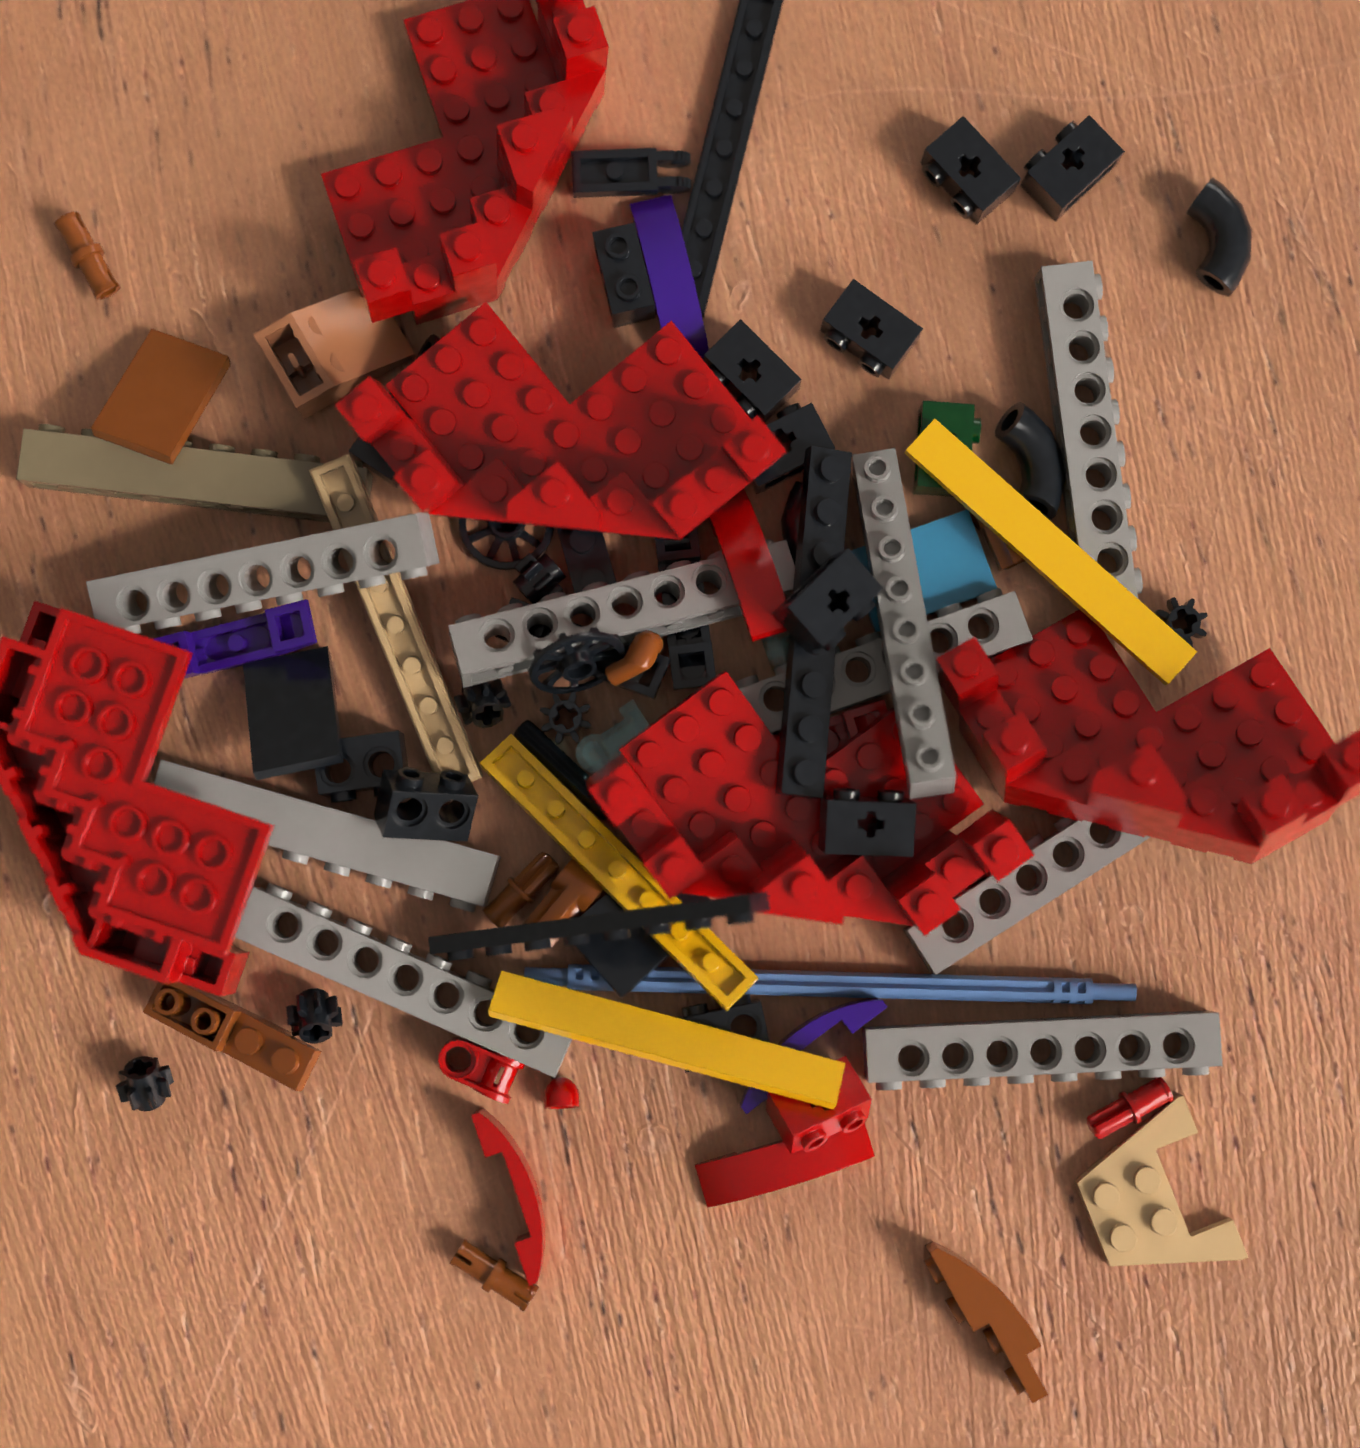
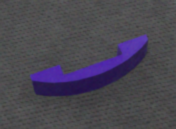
M670 194L631 203L630 209L644 258L659 320V328H663L672 321L704 360V354L709 350L688 254L672 196Z
M306 599L266 609L263 614L193 632L181 631L154 638L157 641L193 653L184 679L243 666L244 663L280 656L317 643L309 601Z
M872 998L835 1006L817 1014L793 1029L777 1045L801 1051L839 1021H842L853 1034L885 1010L887 1005L879 998ZM746 1086L740 1101L741 1108L748 1114L767 1099L768 1092Z

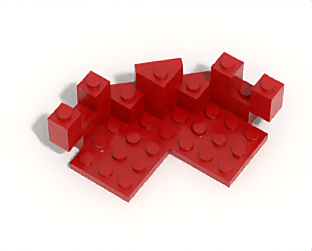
M467 0L403 19L404 28L442 137L321 174L361 297L364 298L372 323L412 311L415 323L419 325L480 306L485 302L490 303L498 300L515 263L518 262L540 214L547 206L568 160L572 157L571 152L576 150L594 110L597 109L604 95L609 46L595 6L586 8L583 0H535L538 7L537 22L530 0Z
M485 302L385 385L411 418L405 414L382 384L371 376L335 404V407L363 441L372 444L396 473L394 476L395 480L422 513L442 517L681 541L787 452L759 416L752 420L672 321L569 404L493 309Z
M34 600L20 640L17 641L2 636L0 641V785L5 796L9 797L19 818L17 822L32 854L36 855L46 876L44 880L59 912L63 913L73 934L71 938L78 953L164 984L180 982L220 997L235 994L250 952L234 947L232 943L275 825L147 782L193 653L64 608L58 609Z
M1080 609L1032 636L1033 640L1029 643L1012 647L992 659H989L975 636L936 658L938 681L959 715V731L1004 803L1020 807L1025 805L1045 810L1048 814L1080 822L1085 820L1109 826V829L1140 837L1149 836L1169 841L1172 845L1204 853L1209 851L1233 857V860L1253 864L1330 819L1337 807L1360 795V729L1335 743L1270 648L1157 712L1104 631Z
M726 670L719 673L618 747L622 754L585 780L590 793L615 827L618 826L639 854L644 866L670 900L679 893L724 898L768 892L770 910L756 913L843 925L844 916L914 926L926 936L961 910L953 897L985 873L999 882L1035 856L1010 819L993 809L958 835L950 831L951 828L984 805L954 761L956 774L954 793L910 799L916 803L914 857L824 854L818 848L821 799L775 794L780 744ZM894 707L827 755L824 795H833L834 788H852L860 790V796L877 797V790L904 791V798H909ZM869 811L867 812L866 819H858V824L865 831H867L868 824L876 823V818Z

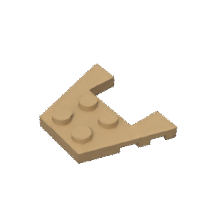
M1181 1094L1173 1096L1172 1102H1167V1105L1154 1116L1148 1117L1137 1127L1134 1133L1121 1144L1115 1145L1074 1180L1106 1263L1109 1266L1229 1261L1248 1258L1234 1220L1229 1217L1191 1233L1188 1232L1156 1152L1158 1148L1198 1133L1185 1098Z

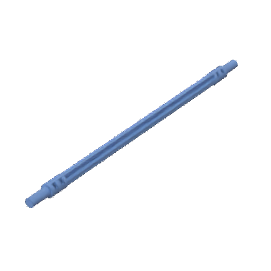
M568 964V968L525 967L524 977L553 985L567 986L568 989L614 991L590 964ZM657 967L630 991L708 994L682 967ZM751 969L759 978L745 993L774 996L1091 1005L1093 1000L1136 1001L1137 987L1136 984L1093 983L1092 978Z

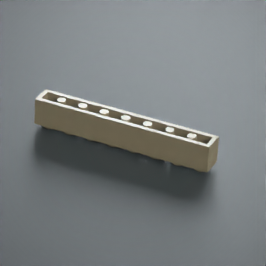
M39 424L38 430L23 428L16 480L29 488L330 522L309 472L310 469L325 463H320V458L314 455L295 454L294 460L277 458V452L266 449H252L251 455L235 453L234 447L223 444H209V450L192 448L193 443L186 441L171 465L95 437L91 429H82L81 435L65 433V428L51 424ZM354 460L370 498L373 476L367 468H362V462Z

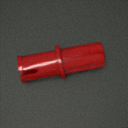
M1154 1077L1153 1080L1128 1094L1124 1091L1120 1092L1118 1095L1119 1099L1088 1115L1087 1125L1097 1139H1102L1131 1122L1135 1124L1141 1123L1142 1116L1167 1102H1172V1092L1162 1077Z

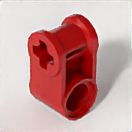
M461 1036L447 1041L438 1057L439 1068L445 1076L473 1088L488 1098L505 1104H509L511 1099L508 1093L518 1070L525 1067L520 1062ZM460 1046L467 1049L471 1055V1064L465 1069H455L452 1067L447 1059L448 1051L451 1048ZM504 1067L499 1083L495 1084L494 1081L500 1068Z

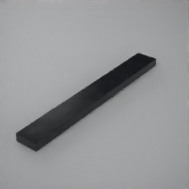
M784 0L739 1L682 227V235L702 318L705 317Z

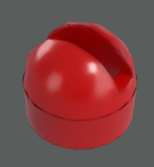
M559 1077L553 1079L547 1085L544 1092L545 1109L579 1107V1091L570 1079Z

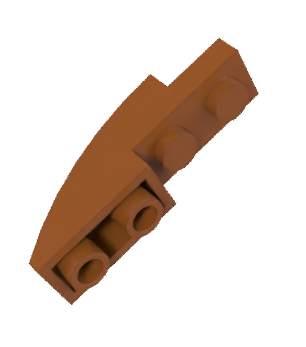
M158 982L143 1011L146 1015L214 1051L223 1052L294 1091L303 1090L322 1052L292 1036V1032L230 1001L180 982L169 984Z
M933 1241L926 1244L925 1247L931 1257L924 1260V1263L936 1284L945 1281L952 1294V1297L945 1301L957 1323L960 1324L966 1321L973 1332L988 1324L989 1328L982 1332L994 1354L997 1355L1003 1352L1011 1367L1004 1370L1016 1394L1019 1395L1025 1391L1032 1403L1046 1397L1048 1393L1027 1357V1354L1042 1345L1013 1303L990 1278L972 1263Z

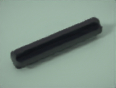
M524 721L515 730L514 737L601 820L608 819L607 814L587 788L585 780L590 776L532 721Z

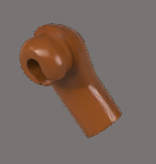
M649 630L638 633L633 638L624 658L606 667L605 673L610 683L617 686L650 669L663 648V641L660 635Z

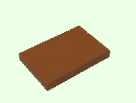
M151 329L91 427L93 435L172 465L231 365L229 356Z

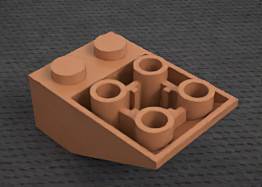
M359 288L291 312L253 334L296 409L305 420L345 397L369 376L376 379L416 356L393 317L375 323L371 322Z

